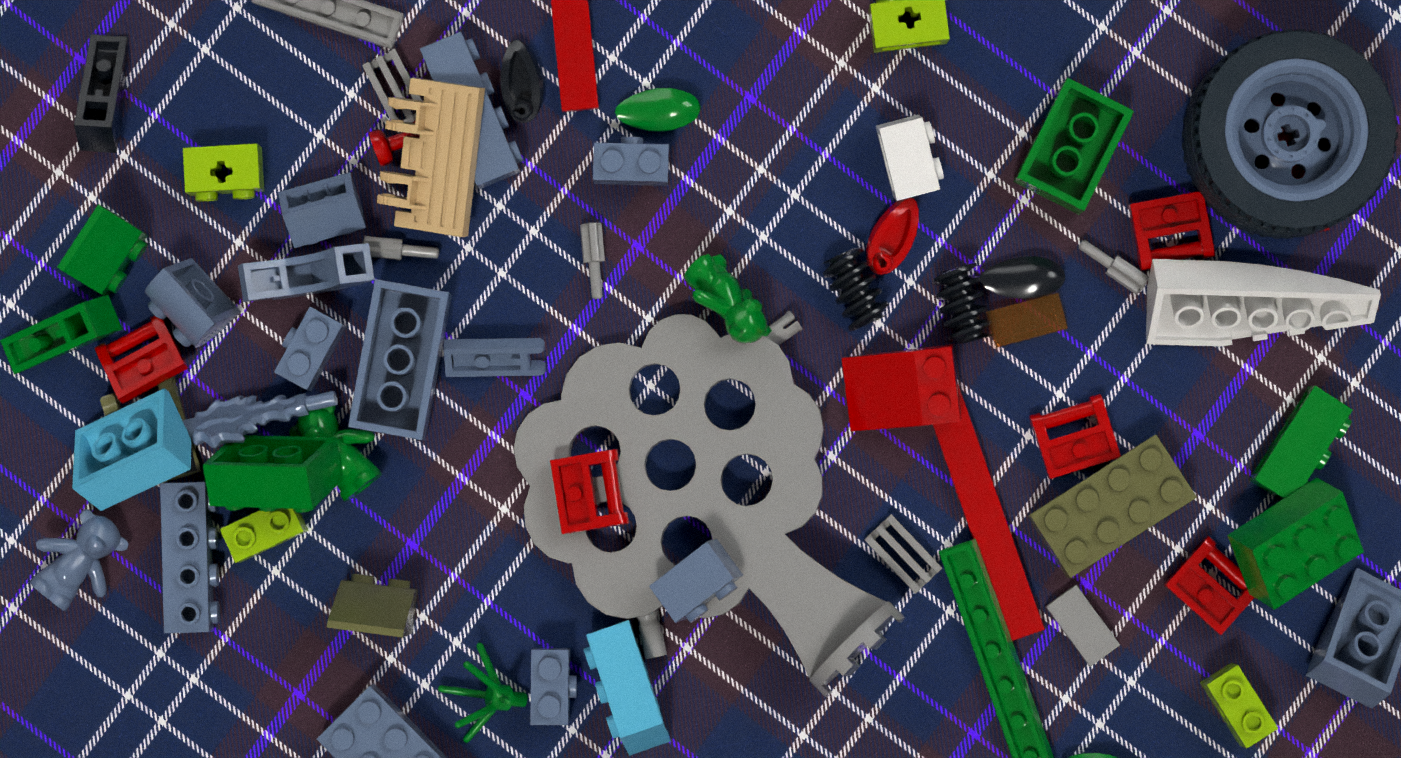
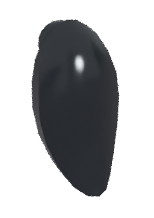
M514 40L507 47L500 72L501 91L505 106L512 118L520 123H527L538 115L542 106L544 95L543 78L537 60L528 45L522 41Z
M1022 256L987 268L981 273L980 281L986 289L998 295L1014 299H1032L1052 294L1060 289L1065 281V272L1059 264L1047 258Z

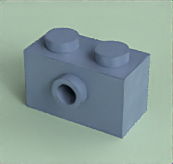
M621 137V143H594V184L668 186L669 144H643V138Z
M350 172L278 192L282 216L294 248L315 244L322 240L351 234L366 228L362 204Z
M309 307L298 329L292 327L286 335L282 344L286 351L274 373L312 392L347 326Z
M714 539L704 543L649 587L675 623L685 619L692 623L709 610L705 604L714 597H717L720 601L735 591L738 587L734 582L742 577L743 574L718 539Z
M532 648L530 725H569L570 698H577V675H570V648Z

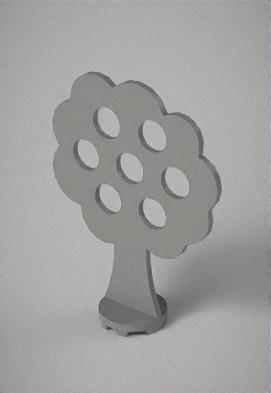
M675 314L664 318L649 330L642 348L618 342L599 345L580 356L566 374L561 400L544 403L530 412L517 430L513 448L516 465L530 485L524 504L525 527L533 543L548 557L572 564L577 587L589 604L606 615L631 619L650 615L663 606L649 587L676 566L669 561L664 553L663 535L670 523L678 518L690 516L700 519L707 525L711 531L712 540L718 539L743 574L742 577L734 582L738 588L720 601L717 597H714L705 605L709 610L700 618H710L726 614L741 603L750 589L764 603L783 628L810 679L809 682L824 697L832 693L826 685L839 673L842 676H851L861 666L855 658L866 647L877 650L887 640L880 632L893 618L900 623L905 619L889 601L886 602L842 580L803 552L785 535L803 527L816 514L823 497V476L815 459L821 448L824 425L821 410L810 394L794 384L790 361L780 346L765 336H762L760 340L754 343L743 344L733 340L730 335L720 337L706 321L693 315ZM646 366H666L675 373L679 380V399L674 407L664 414H645L637 409L632 401L630 392L632 380ZM730 379L741 381L749 386L754 394L756 403L754 415L747 424L739 429H720L712 424L707 416L705 408L707 395L712 387L721 381ZM595 426L607 428L614 433L619 441L621 452L616 467L622 503L630 508L635 516L637 525L635 537L631 543L621 551L611 553L602 551L594 546L588 536V531L566 535L561 533L550 460L571 457L572 443L577 435L586 428ZM667 440L681 441L689 446L696 461L695 474L690 482L681 489L673 491L662 490L655 486L648 477L646 469L647 457L653 447ZM749 454L758 456L767 463L771 469L773 480L771 490L765 499L757 504L744 506L736 504L728 498L723 490L722 476L724 469L730 461L738 456ZM603 476L592 477L597 506L607 502Z

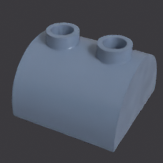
M192 258L163 268L145 289V294L151 299L148 303L149 310L159 319L163 320L168 317L176 326L173 330L174 337L186 347H189L191 344L195 348L204 345L241 313L237 306Z

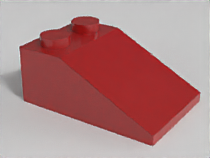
M953 344L842 357L850 431L914 427L961 421Z

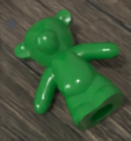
M706 254L700 256L689 266L685 272L684 279L694 289L693 299L725 319L726 330L733 340L743 344L754 343L760 340L762 336L767 337L771 333L772 329L767 325V320L761 310L762 304L759 300L753 299L752 292L749 289H742L735 276L726 270L727 260L723 255L718 254L712 257Z
M335 406L309 411V415L298 417L296 425L291 427L289 434L290 436L337 437L343 480L337 486L341 491L340 496L343 501L347 502L363 492L382 475L380 470L360 450L352 445L353 443H369L374 440L375 435L373 431L362 429L339 430L337 418L334 415Z

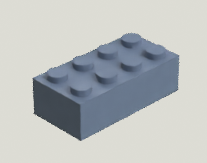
M375 279L348 427L426 441L452 295L449 292Z
M375 684L370 685L317 738L334 758H448Z

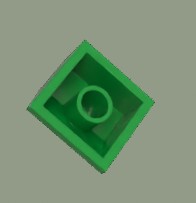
M98 204L57 268L101 295H109L111 291L117 293L127 278V274L124 271L130 262H137L145 252L148 244L144 241L148 234L111 210Z

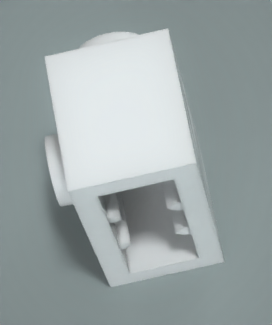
M914 115L876 125L893 197L899 201L940 190L938 180L944 179V174L939 157H932L929 144L935 143V138L930 121L924 122L923 117Z

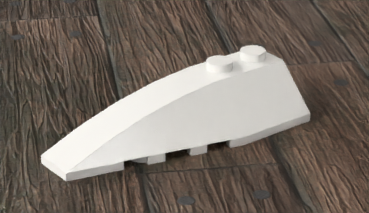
M1152 259L1147 285L1146 342L1147 344L1227 346L1233 345L1232 340L1252 337L1253 341L1268 339L1267 334L1289 331L1290 336L1305 334V330L1311 327L1323 326L1325 330L1371 324L1375 320L1381 293L1378 289L1342 279L1269 265L1230 261Z

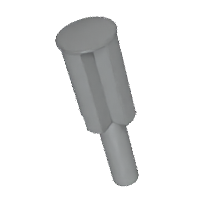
M589 222L580 225L583 263H589L592 298L601 299L603 294L600 262L605 261L602 223Z
M365 235L362 244L369 243L371 257L401 260L402 255L436 259L439 257L438 247L403 244V239Z
M1082 240L1078 246L1079 249L1108 268L1105 274L1136 295L1145 287L1149 276L1118 255L1113 259L1088 241Z

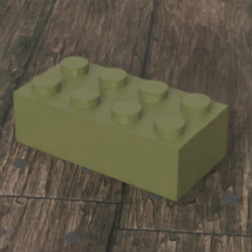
M1155 434L1027 517L1066 578L1069 579L1188 504L1197 496Z

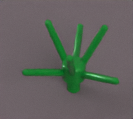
M477 643L476 647L488 676L469 661H465L463 666L488 686L486 691L445 685L438 686V691L441 693L485 699V707L455 722V727L461 728L478 719L464 736L463 741L465 743L471 741L497 710L508 711L511 706L525 707L527 704L526 693L515 692L511 686L500 683L482 643Z

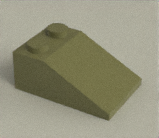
M351 573V580H341L328 618L327 628L401 638L413 633L418 589L410 588L411 581L388 578V585L373 583L374 576Z

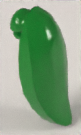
M655 88L645 90L625 99L616 107L615 114L620 121L632 127L661 132L674 130L691 123L699 115L701 106L694 95L673 88Z

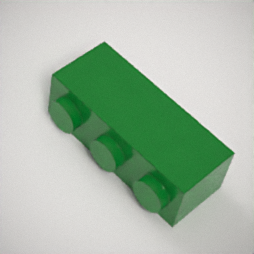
M1315 385L1309 386L1249 480L1279 500L1286 498L1309 483L1308 479L1315 468L1320 471L1329 460L1332 452L1328 448L1334 438L1341 439L1350 427L1352 420L1348 417L1353 409Z

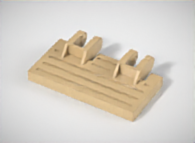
M410 78L409 94L424 96V101L388 97V106L394 109L417 111L415 123L391 119L386 120L385 129L420 134V137L405 136L403 140L400 168L416 170L415 175L380 171L379 180L385 183L408 185L407 197L395 196V194L390 193L378 194L377 203L411 209V211L396 210L394 226L458 237L468 236L485 88Z

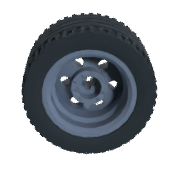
M1285 29L1284 31H1272L1270 34L1264 33L1246 41L1212 67L1191 96V101L1185 111L1187 114L1183 119L1184 129L1181 136L1184 138V143L1181 145L1185 155L1183 157L1184 163H1187L1188 166L1186 171L1192 178L1193 187L1196 186L1204 197L1208 208L1212 207L1215 210L1214 213L1224 218L1225 222L1228 224L1232 223L1236 225L1235 228L1248 231L1249 234H1258L1260 237H1273L1274 239H1290L1293 237H1304L1330 228L1351 217L1359 209L1367 205V202L1375 196L1376 191L1384 184L1382 181L1388 177V170L1390 165L1393 164L1394 159L1392 156L1397 150L1395 142L1398 139V133L1396 132L1398 120H1395L1394 113H1396V107H1393V97L1391 94H1388L1386 89L1388 88L1387 83H1383L1382 75L1379 71L1376 72L1372 67L1373 63L1367 61L1363 53L1356 52L1352 45H1346L1342 43V39H1334L1327 33L1322 35L1314 30L1305 31L1304 29L1292 31V29ZM1280 93L1284 96L1282 106L1272 104V94ZM1310 102H1315L1320 106L1319 115L1313 116L1307 110ZM1251 119L1259 127L1258 131L1255 133L1247 132L1244 128L1245 122ZM1284 131L1285 134L1291 133L1293 139L1288 142L1289 146H1287L1286 141H1279L1277 135ZM1320 138L1329 140L1330 149L1327 152H1322L1318 148ZM1258 155H1265L1268 158L1267 168L1258 169L1255 166L1254 162ZM1296 164L1305 171L1304 176L1300 179L1294 178L1291 174V169Z

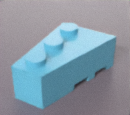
M629 620L587 634L590 646L584 648V653L590 670L594 668L598 670L601 681L595 682V687L601 703H609L612 715L606 717L613 739L620 737L629 756L671 742Z

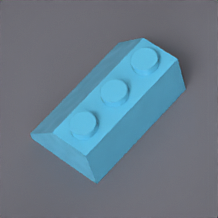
M165 388L75 430L72 489L100 511L191 469V438L169 391Z

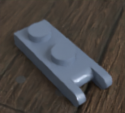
M541 338L444 339L443 350L446 377L540 376L546 372L544 361L531 360L530 354L542 353L545 350V342Z

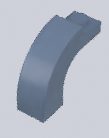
M369 243L338 246L304 256L238 265L243 302L267 299L278 300L353 287L375 280Z

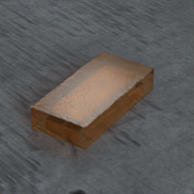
M1059 293L985 312L987 319L991 320L989 328L991 334H994L992 339L995 348L1068 329Z

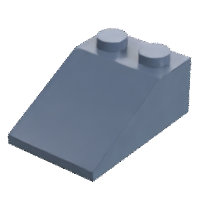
M1356 567L1316 645L1306 676L1372 709L1391 694L1401 665V590Z

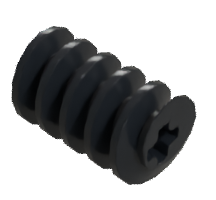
M862 247L853 248L822 263L830 264L823 272L824 278L836 277V280L829 286L830 291H842V294L835 300L836 304H849L842 313L843 318L855 317V320L848 326L849 331H855L887 316L882 315L881 312L889 305L887 301H875V298L882 292L881 288H869L870 283L876 278L875 274H862L870 265L868 261H856V258L863 252Z
M976 263L942 271L939 276L932 280L933 285L945 287L936 294L938 300L948 301L946 305L940 308V314L952 315L949 320L943 323V326L947 329L956 330V332L947 337L948 343L964 344L994 336V334L983 333L982 331L991 324V320L979 318V315L988 309L987 305L975 303L977 299L984 295V292L972 290L971 286L980 281V276L968 275V271L977 266Z

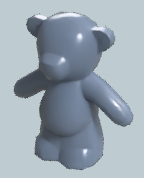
M84 509L80 513L82 524L78 530L76 540L44 537L36 542L37 549L43 552H59L62 555L39 571L29 582L38 592L65 612L75 598L87 574L91 579L92 588L96 596L104 597L106 595L107 586L99 559L111 554L114 550L125 551L129 545L126 538L120 536L117 526L105 516L94 515L88 509Z

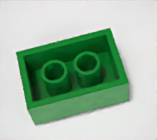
M1067 77L1062 83L1013 182L1080 215L1085 211L1134 110Z
M244 435V443H226L203 464L210 506L225 507L226 510L231 511L253 507L259 508L260 511L264 512L274 511L279 508L293 509V511L298 513L309 512L315 509L343 480L337 437Z
M1315 478L1227 535L1249 594L1274 610L1364 552L1343 492L1319 478Z

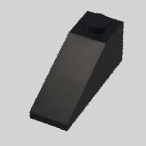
M95 34L90 36L74 122L80 151L117 153L123 117L128 37Z

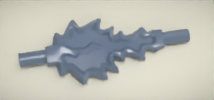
M335 391L306 396L304 393L286 399L284 395H279L265 403L262 401L256 402L257 396L251 395L245 398L244 396H237L224 402L222 399H215L206 411L196 412L194 418L182 421L193 444L198 446L205 442L213 449H217L223 443H244V435L256 432L258 430L257 425L265 426L273 420L288 422L292 416L309 415V411L338 405Z

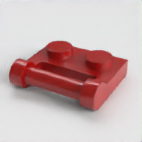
M1200 191L1128 205L1140 270L1151 269L1152 259L1180 260L1201 256L1202 259L1214 257V245L1206 203ZM1197 230L1198 241L1150 250L1148 239Z
M153 315L150 317L151 321L108 345L103 342L94 348L113 390L122 404L188 369L166 319L162 320ZM158 334L159 339L115 362V357Z
M1101 394L1090 396L1087 402L1042 416L1040 412L1029 415L1030 424L1048 479L1121 457ZM1092 415L1096 418L1097 426L1049 440L1047 429Z
M617 449L550 460L561 533L563 535L629 524L628 512L623 510L616 462L619 461ZM601 464L609 511V515L603 516L598 515L591 466Z
M1208 535L1164 583V586L1218 635H1222L1255 597L1249 594L1240 568L1215 547L1217 543ZM1204 558H1207L1242 590L1237 598L1232 596L1199 566Z

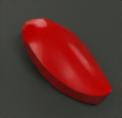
M906 198L895 202L873 227L866 248V260L869 262V267L874 273L879 275L890 273L900 265L910 251L917 234L919 209L917 202L913 198Z

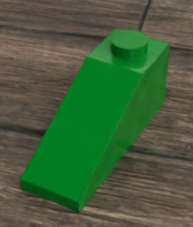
M109 295L82 302L0 340L15 375L122 330V326Z

